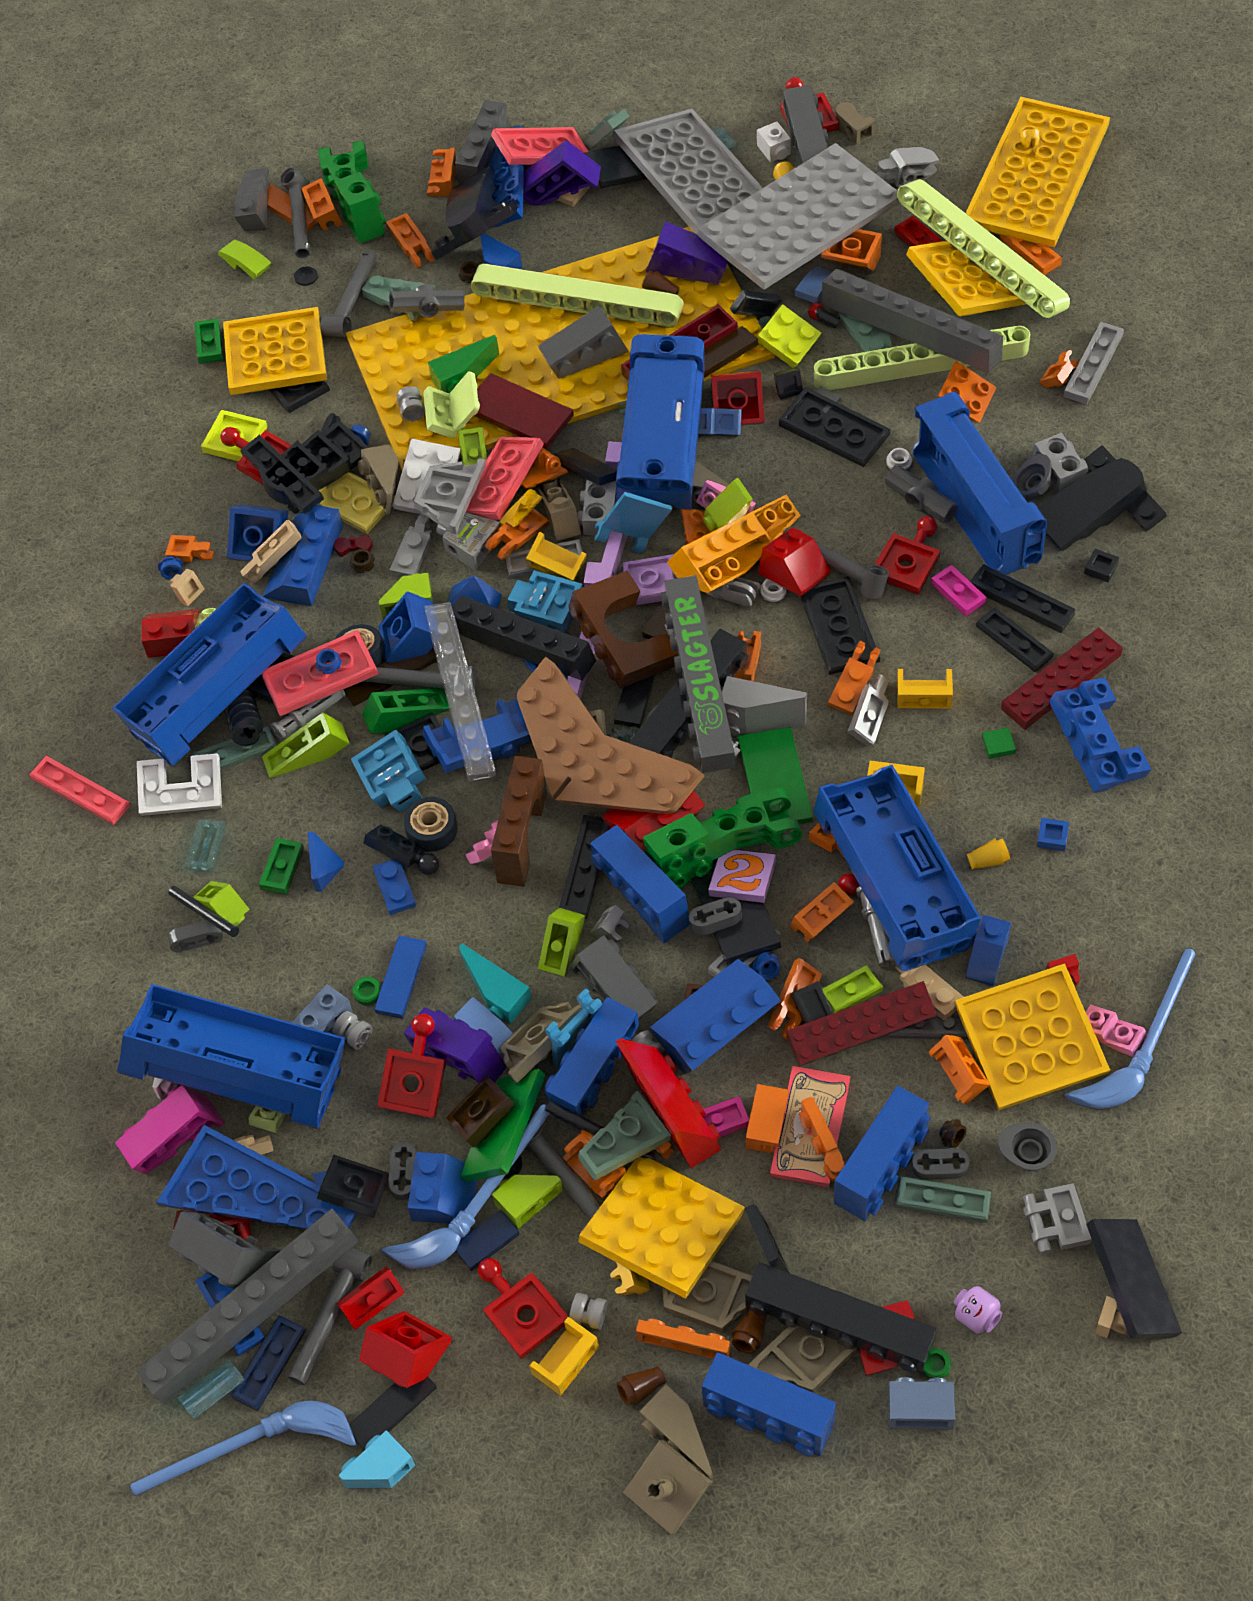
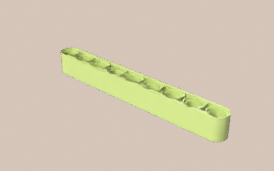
M917 179L899 187L897 197L905 208L1040 315L1050 318L1068 309L1070 299L1064 290L925 181Z
M490 264L479 265L471 283V290L482 297L586 314L600 305L607 317L672 327L677 324L684 304L681 297L671 293Z
M1013 326L990 330L1003 336L1001 361L1021 358L1028 353L1030 331L1026 327ZM916 343L822 359L815 363L814 386L817 389L822 386L830 391L951 370L954 362L957 360ZM958 361L959 363H961V364L964 365L965 367H969V365Z

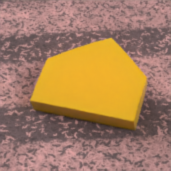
M533 489L527 490L499 521L500 527L505 523L516 527L541 501L542 496Z

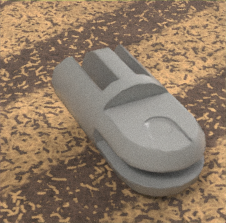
M739 577L706 594L714 598L751 607L761 585L758 582Z

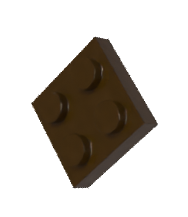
M486 1075L446 1118L464 1140L474 1148L488 1136L489 1131L499 1120L508 1115L515 1103Z

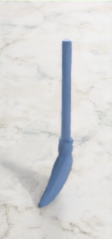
M1192 949L1184 950L1141 1049L1135 1052L1129 1066L1113 1072L1090 1086L1066 1092L1064 1094L1066 1099L1086 1107L1106 1109L1124 1104L1135 1097L1142 1089L1145 1079L1144 1075L1148 1073L1150 1063L1153 1061L1152 1052L1195 957V952Z
M545 1104L539 1107L527 1124L512 1165L550 1114L544 1110ZM505 1175L488 1178L465 1211H459L448 1228L434 1230L408 1243L384 1247L381 1249V1252L408 1269L427 1268L445 1261L456 1251L461 1238L465 1237L472 1225L475 1224L474 1217Z
M319 1401L295 1402L285 1408L283 1412L278 1411L267 1418L261 1419V1424L132 1483L130 1487L133 1494L138 1495L265 1435L270 1438L276 1434L279 1435L286 1432L288 1429L300 1433L327 1436L351 1446L356 1445V1441L347 1418L340 1409Z

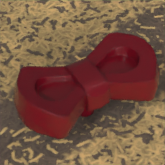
M366 534L358 538H354V536H350L349 539L339 537L334 543V550L340 557L345 556L350 551L365 549L370 552L373 547L371 538Z

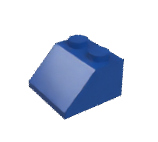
M242 504L230 507L227 558L251 561L253 559L252 553L288 520L289 510Z
M408 591L378 626L384 643L385 659L388 663L426 655L433 646L438 644L441 638L433 601Z
M416 1152L408 1202V1211L412 1221L450 1224L456 1218L459 1211H465L476 1195L478 1181L465 1182L460 1177L465 1162L447 1154Z

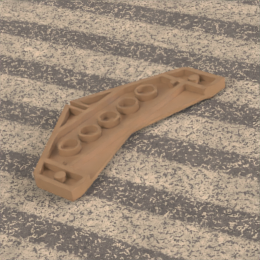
M547 657L542 660L518 690L517 701L537 757L542 759L544 776L551 796L559 803L668 815L680 808L704 778V775L690 764L606 736L570 686L559 667Z

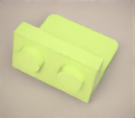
M470 371L467 372L450 393L430 386L423 391L427 430L452 439L457 435L458 430L464 429L466 423L473 415L477 414L480 407L475 373Z

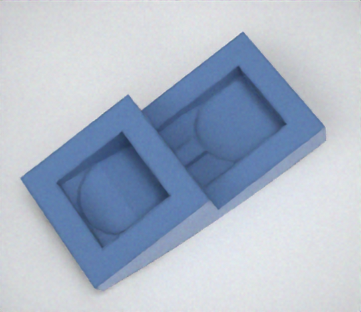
M816 266L797 286L795 296L812 303L819 302L823 296L822 282L833 271Z
M701 408L698 434L741 435L742 409Z
M474 997L453 1016L455 1021L460 1019L467 1023L470 1028L475 1030L483 1029L489 1033L493 1039L491 1042L500 1056L502 1055L500 1046L513 1034L502 1021Z

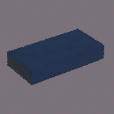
M499 1210L463 1237L455 1252L470 1271H473L482 1260L490 1258L520 1234L506 1215Z

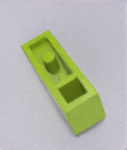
M739 478L733 480L706 507L703 513V521L710 531H715L745 516L753 499Z
M322 712L264 754L262 759L269 777L273 778L329 759L350 743L343 724Z

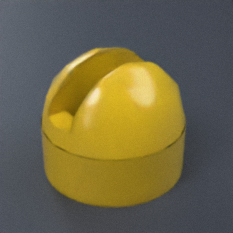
M1027 129L1021 132V142L1025 148H1029L1030 144L1031 148H1035L1039 144V130Z

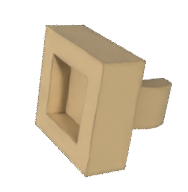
M186 569L181 575L176 574L169 581L170 587L180 603L185 606H189L205 590L194 571Z
M1106 1297L1095 1332L1096 1335L1107 1338L1110 1328L1118 1333L1126 1334L1127 1329L1120 1312H1116L1117 1303L1114 1298Z

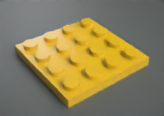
M948 241L911 246L906 253L908 258L959 317L1026 305L1023 300Z
M318 307L223 322L230 395L327 380Z
M1065 964L955 1000V1007L979 1066L990 1083L988 1088L998 1111L1109 1074L1110 1072L1108 1063Z
M639 1157L635 1159L580 1233L578 1242L686 1299L739 1222L745 1207L650 1158Z

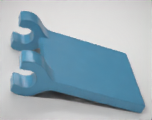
M624 492L603 521H597L594 530H597L598 533L594 537V541L605 543L612 530L632 536V541L635 542L632 552L642 554L649 538L672 511V506Z
M586 988L577 996V1000L583 1009L561 1031L555 1021L545 1029V1033L552 1042L553 1065L556 1067L561 1064L565 1053L572 1051L576 1045L578 1033L582 1028H587L591 1022V1015L602 1006L601 1000L598 998L594 1000Z

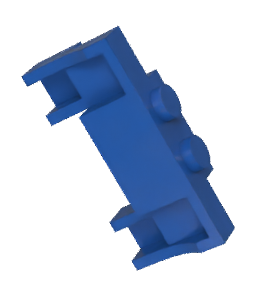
M1106 678L1084 681L1078 688L1058 691L1053 694L1049 702L1062 727L1063 734L1067 737L1074 756L1079 761L1094 793L1143 778L1151 771V767L1140 746L1121 750L1102 710L1110 709L1116 702V698Z
M517 694L515 700L504 703L503 699L497 700L496 709L499 715L458 729L457 734L448 718L443 720V726L431 730L429 725L423 727V737L433 756H437L445 773L468 765L469 769L485 767L496 759L513 756L519 751L520 745L532 741L517 701Z

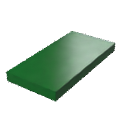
M791 727L738 735L740 753L750 794L772 788H783L786 790L791 802L790 809L788 808L780 814L769 816L770 822L789 817L797 819L799 824L813 822ZM782 800L773 801L770 805H775Z
M540 1069L529 1071L518 1083H515L511 1076L497 1080L496 1084L515 1104L510 1109L508 1115L499 1120L489 1131L488 1136L483 1141H480L474 1148L471 1146L460 1177L465 1182L509 1173L546 1074Z

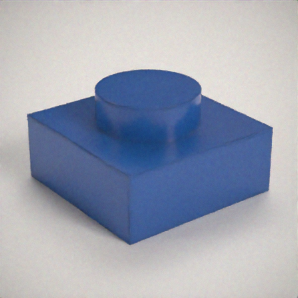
M1041 818L1037 847L1065 851L1069 822Z

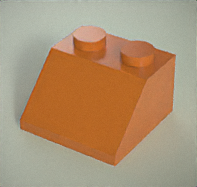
M858 229L822 252L821 258L831 263L874 271L881 257L882 234Z

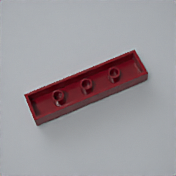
M718 304L669 336L697 337L704 342L705 349L738 329V323ZM630 359L621 364L622 375L628 382Z
M1098 627L1002 701L1001 710L1026 730L1053 709L1049 700L1055 692L1078 688L1082 682L1091 680L1121 656L1123 647Z
M922 981L786 1031V1035L798 1067L933 1019L937 1016L926 985Z

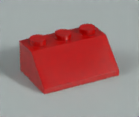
M693 790L680 808L672 814L611 809L602 816V819L610 829L618 825L645 853L644 836L690 813L697 816L705 807V804Z

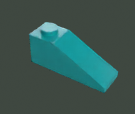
M462 943L459 946L461 959L488 1010L500 1021L505 1020L511 1024L532 1000L530 987Z

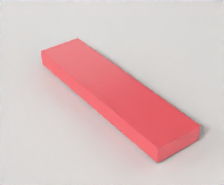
M45 756L29 774L30 778L112 825H115L131 806L129 801L48 756Z

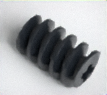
M245 689L223 710L231 738L240 746L254 745L259 740L264 728L254 694L250 690Z

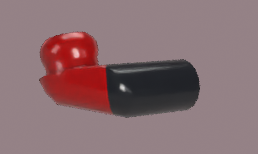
M815 302L808 308V315L811 319L822 322L834 329L836 328L840 317L824 310L822 304Z

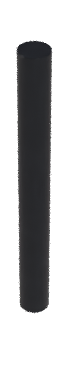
M172 886L169 889L168 894L229 936L236 937L238 935L239 928L178 887Z
M549 1100L544 1110L593 1136L601 1128H604L552 1100ZM650 1151L640 1157L653 1160L655 1153Z

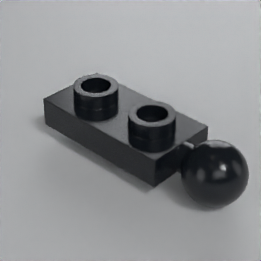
M380 824L365 834L363 844L408 868L415 863L419 871L424 875H432L439 868V860L434 854L425 853V848L417 846L415 841L394 832L387 826Z

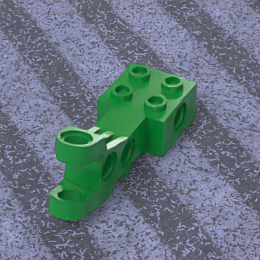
M364 140L352 142L353 152L332 155L330 147L319 148V161L324 182L327 188L333 187L334 191H331L332 196L335 200L339 199L343 218L358 243L360 244L385 235L383 225L386 224L383 212L379 210V205H381L380 196L377 191H373L370 180H365L361 173L369 168Z
M772 788L745 795L736 800L737 805L725 811L721 807L712 812L713 817L701 823L690 813L644 836L643 840L646 855L680 889L685 884L691 882V878L705 876L713 869V860L735 849L768 843L778 850L797 844L802 839L803 832L798 820L789 817L770 822L769 816L780 814L791 807L786 790L783 788ZM782 800L775 805H770L773 801ZM793 829V832L790 834L782 835L785 831Z

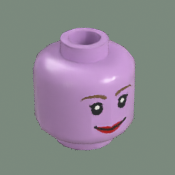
M980 1286L972 1287L968 1291L963 1289L955 1298L954 1304L957 1306L955 1311L956 1319L976 1334L984 1331L989 1333L995 1328L1002 1317L999 1300Z

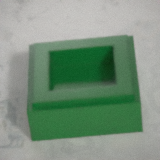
M1009 727L982 732V740L989 759L1016 753Z

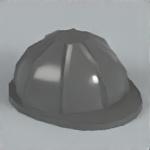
M1044 454L1034 455L1018 469L1012 481L1023 497L1034 499L1043 496L1051 487L1052 464L1050 458Z
M1036 1123L1010 1125L1002 1130L998 1138V1147L1001 1154L1009 1162L1025 1171L1045 1169L1053 1162L1057 1154V1143L1054 1135L1046 1127Z

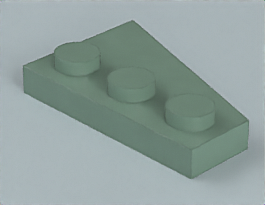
M625 109L618 114L615 111L611 112L594 129L587 133L589 138L584 144L588 150L611 135L614 130L622 127L624 122L630 117Z
M372 276L361 290L364 298L381 306L389 305L390 291H415L417 287L425 284L404 281L402 279ZM404 312L413 321L420 315L419 312Z
M837 311L840 321L862 352L892 347L889 332Z
M637 1090L623 1109L620 1108L606 1127L601 1128L579 1151L578 1159L595 1181L669 1142L671 1134Z

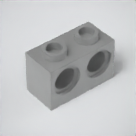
M1062 433L1035 443L1033 456L1044 454L1051 460V484L1057 493L1087 474L1088 466L1086 461L1078 456L1072 442L1067 441Z
M586 480L585 491H581L580 505L583 506V511L578 512L579 526H583V535H597L598 531L594 530L597 521H603L616 504V481L599 486Z

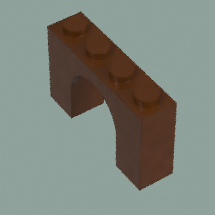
M628 571L573 591L569 603V611L572 617L577 618L585 638L590 639L598 659H602L607 667L610 679L615 680L620 689L674 668V657L678 656L677 650L672 651L670 637L667 632L643 642L628 643L617 639L607 629L604 621L607 617L637 604L640 589Z
M514 757L491 847L497 883L525 887L530 866L527 846L530 815L542 816L547 797L542 759Z

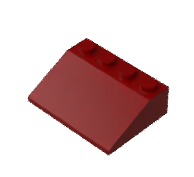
M622 1038L615 1041L633 1079L659 1120L671 1134V1139L690 1169L721 1151L717 1142L721 1138L718 1130L712 1122L708 1125L703 1119V1116L706 1115L703 1107L697 1099L692 1102L688 1096L691 1090L683 1077L677 1079L673 1073L677 1068L670 1056L667 1054L663 1057L657 1047Z

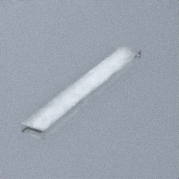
M451 602L424 606L468 780L495 777L496 770Z

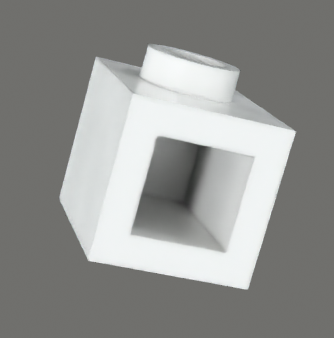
M778 122L757 129V146L770 162L782 160L791 154V138Z

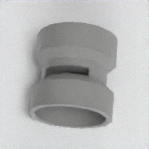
M414 386L400 389L396 398L400 406L402 418L409 422L421 419L425 415V407L420 390Z
M351 1011L342 1013L332 1029L334 1035L344 1037L348 1045L355 1050H359L373 1032V1027L365 1021L360 1022L357 1015Z
M577 1292L571 1306L569 1318L579 1325L586 1323L589 1324L590 1328L601 1330L607 1312L608 1300L602 1298L589 1299L586 1294Z

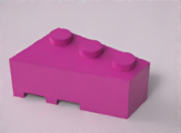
M181 1085L170 1091L167 1098L158 1106L148 1110L145 1117L136 1125L126 1129L123 1136L115 1143L132 1169L147 1174L177 1155L176 1148L190 1139L194 1142L204 1125L211 1127L216 1124L219 1128L225 1122L208 1097Z

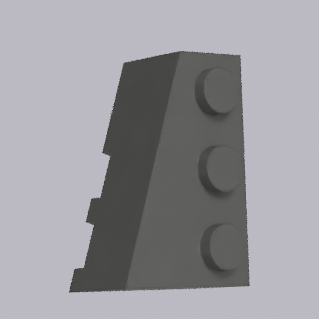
M600 305L538 345V348L558 379L629 352Z
M603 935L576 955L570 969L574 973L580 970L589 981L586 986L591 991L596 990L603 1000L609 997L636 1011L639 1020L654 1009L657 1004L655 1001L656 995L648 985H643L637 978L638 972L630 962L625 963L619 955L621 952L616 943L611 939L608 941Z
M180 1212L168 1246L179 1252L178 1256L180 1258L195 1262L199 1265L198 1269L200 1271L215 1275L219 1278L218 1282L232 1288L236 1284H242L281 1251L275 1247L263 1249L257 1246L258 1239L248 1236L246 1241L233 1233V1227L198 1212Z

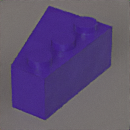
M566 140L524 171L523 199L532 206H539L558 200L560 195L566 193L573 195L578 193L579 189L588 186L591 189L598 187L601 166Z
M665 222L645 273H648L650 270L653 272L658 271L664 276L719 284L726 270L728 260L698 237L697 234Z
M426 1007L421 1010L419 1014L430 1015L435 1023L433 1032L426 1037L423 1055L447 1059L446 1064L458 1069L460 1072L457 1076L463 1080H466L469 1076L479 1083L486 1075L494 1082L498 1080L507 1066L491 1042L493 1039L489 1033L483 1029L475 1030L470 1028L467 1023L460 1019L457 1021L452 1020L440 1010L435 1012ZM410 1024L405 1030L404 1035L413 1047L416 1034L412 1031Z

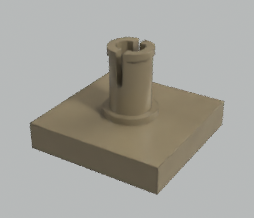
M660 1440L623 1493L672 1535L683 1524L712 1481L665 1440Z

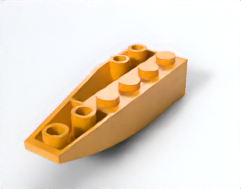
M786 494L681 547L667 561V564L677 578L696 575L699 590L710 593L744 575L761 558L762 548L781 536L785 529L790 527L801 515Z

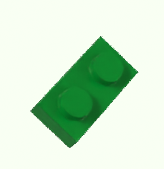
M218 318L194 322L199 364L222 361L223 351Z
M276 838L259 882L261 890L287 895L304 850L303 843Z

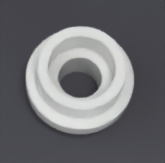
M895 448L888 454L886 464L889 469L895 465H900L908 470L912 464V458L906 449Z
M766 579L760 588L761 596L769 602L782 600L787 592L786 588L769 579Z

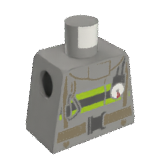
M465 513L456 534L449 532L439 524L437 525L436 532L443 535L446 552L470 568L477 570L491 552V550L489 551L485 547V544L498 532L500 522Z

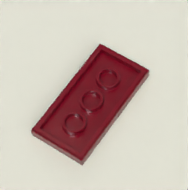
M490 373L477 388L480 407L477 414L473 415L519 437L541 438L544 443L543 448L547 449L574 416V412L571 408Z

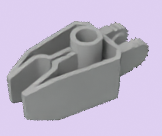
M923 147L898 148L890 153L888 159L878 162L877 170L879 172L876 175L888 184L894 183L899 188L917 179L925 180L936 173L937 168L935 164L939 162V159L932 150Z

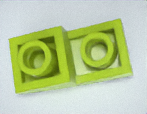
M233 240L218 252V255L232 268L240 267L253 280L271 266V262L261 253L237 240Z

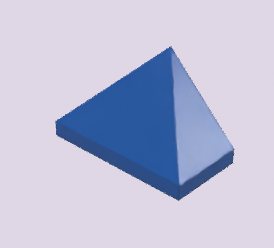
M472 575L451 587L445 609L450 610L461 595L498 608L502 594L475 575Z
M307 832L312 881L316 892H320L344 867V861L314 832Z

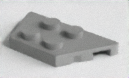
M477 459V464L462 466V461L449 465L430 466L414 499V508L449 532L456 534L485 470V459Z

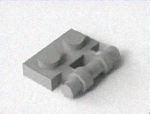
M1074 1183L1044 1189L1043 1196L1045 1201L1037 1203L1034 1194L1023 1196L1025 1204L1024 1214L1026 1219L1030 1220L1033 1229L1031 1234L1032 1240L1035 1245H1038L1040 1255L1052 1252L1050 1240L1057 1239L1060 1250L1091 1244L1092 1239ZM1049 1214L1053 1227L1045 1228L1041 1216Z

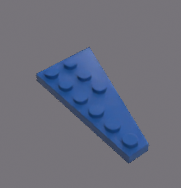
M518 125V126H515V127H512V128H522V127H521L520 125ZM496 144L488 164L496 172L492 178V182L496 187L492 198L496 204L503 200L507 203L513 199L518 206L514 215L494 226L500 227L503 224L523 218L524 165H509Z
M206 1125L200 1130L156 1202L159 1206L307 1230L331 1209L337 1213L348 1228H350L358 1214L357 1212L318 1200L317 1195L321 1186Z

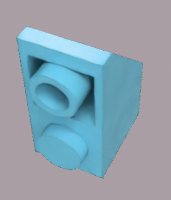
M386 1430L381 1436H374L366 1444V1450L357 1458L352 1457L343 1465L339 1477L346 1488H392L415 1466V1463L409 1453Z

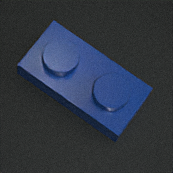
M392 859L372 866L390 915L416 907L414 897L400 863Z

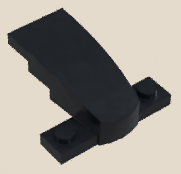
M491 165L452 188L446 204V221L453 235L450 237L444 235L434 242L436 245L431 253L436 260L474 240L490 228L515 214L518 206L513 199L507 203L503 200L496 204L492 198V194L496 190L492 178L496 172Z
M338 420L324 433L317 430L302 444L297 440L282 455L260 435L240 451L242 456L260 472L265 491L270 498L284 505L293 503L305 515L324 500L319 490L358 466V461L361 460V449L369 447Z
M1103 445L1084 459L1090 473L1076 480L1038 507L1047 520L1046 534L1062 551L1069 548L1082 536L1084 538L1089 537L1104 523L1109 525L1125 510L1145 531L1152 529L1167 517L1166 512L1148 494L1144 477L1139 467L1123 458L1116 460Z

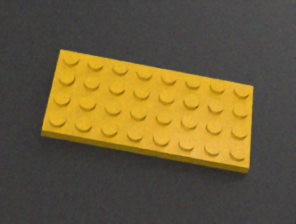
M1020 97L966 214L989 232L1055 248L1107 131L1110 117ZM1027 129L1039 130V144L1035 148H1031V144L1029 148H1025L1021 142L1022 131Z

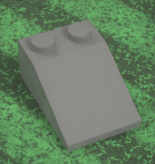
M727 676L722 690V697L731 737L791 727L792 729L806 725V692Z

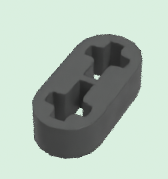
M731 897L699 906L689 914L691 930L697 935H707L734 926L742 919L741 904L737 899Z
M203 921L173 929L169 932L168 939L170 949L173 952H182L220 942L223 939L221 929L209 921Z
M409 1143L397 1144L390 1154L389 1188L392 1195L400 1200L409 1199L416 1149ZM402 1152H408L410 1156L406 1159V1167H402L400 1158H397L402 1156ZM401 1175H405L407 1184H410L405 1186L403 1191H400L399 1187L396 1186L401 1183Z
M957 1148L924 1149L918 1151L913 1156L912 1170L921 1179L961 1178L969 1170L970 1159L965 1151ZM952 1158H958V1161L962 1164H960L959 1169H954L953 1164L943 1163H951ZM922 1159H928V1163L932 1165H930L929 1170H923V1166L917 1164H921Z

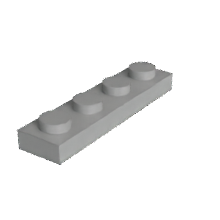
M1100 322L1064 390L1065 398L1088 404L1123 337L1124 329Z

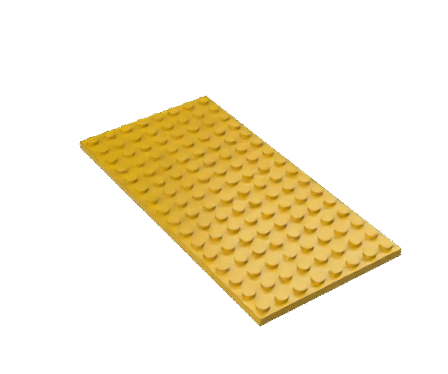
M690 227L683 228V229H685V230H688V231H690V232H693V231L690 229ZM659 236L540 273L643 289L642 284L647 275L645 272ZM727 264L719 284L665 276L673 284L680 287L678 296L684 302L675 326L666 327L608 317L629 352L559 379L547 363L538 345L586 313L482 297L472 293L464 296L465 306L462 311H439L435 316L428 318L419 315L415 321L409 319L408 314H404L346 332L345 334L389 443L399 459L398 465L402 472L411 439L460 448L458 433L452 439L427 430L426 414L417 421L409 422L404 420L397 402V393L404 387L414 386L420 390L422 402L424 403L423 391L428 386L437 389L431 379L428 362L477 341L496 335L499 355L475 378L477 388L492 373L573 409L574 416L567 423L569 424L626 406L629 382L622 375L621 364L630 359L632 338L636 335H670L718 304L738 323V328L741 326L745 327L756 338L762 331V328L755 316L732 313L730 307L742 290ZM758 343L756 347L710 375L730 373L774 359L775 355ZM710 375L705 377L703 381L710 379ZM475 416L471 417L463 429L482 427L486 450L494 448L500 437H519Z

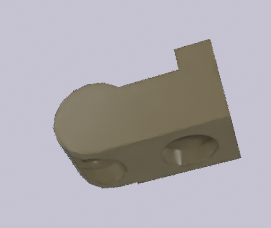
M849 102L837 105L836 118L839 122V129L856 145L875 135L876 121L871 116L864 118L856 111V107Z

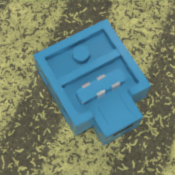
M534 570L529 583L517 580L507 599L509 611L522 618L566 633L573 619L569 611L572 592L583 588L582 584Z
M397 730L389 733L351 758L371 799L379 807L382 808L390 803L401 813L415 801L422 799L416 785L425 780L426 777L405 738Z

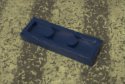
M279 1315L230 1396L242 1404L259 1411L304 1336L306 1328Z

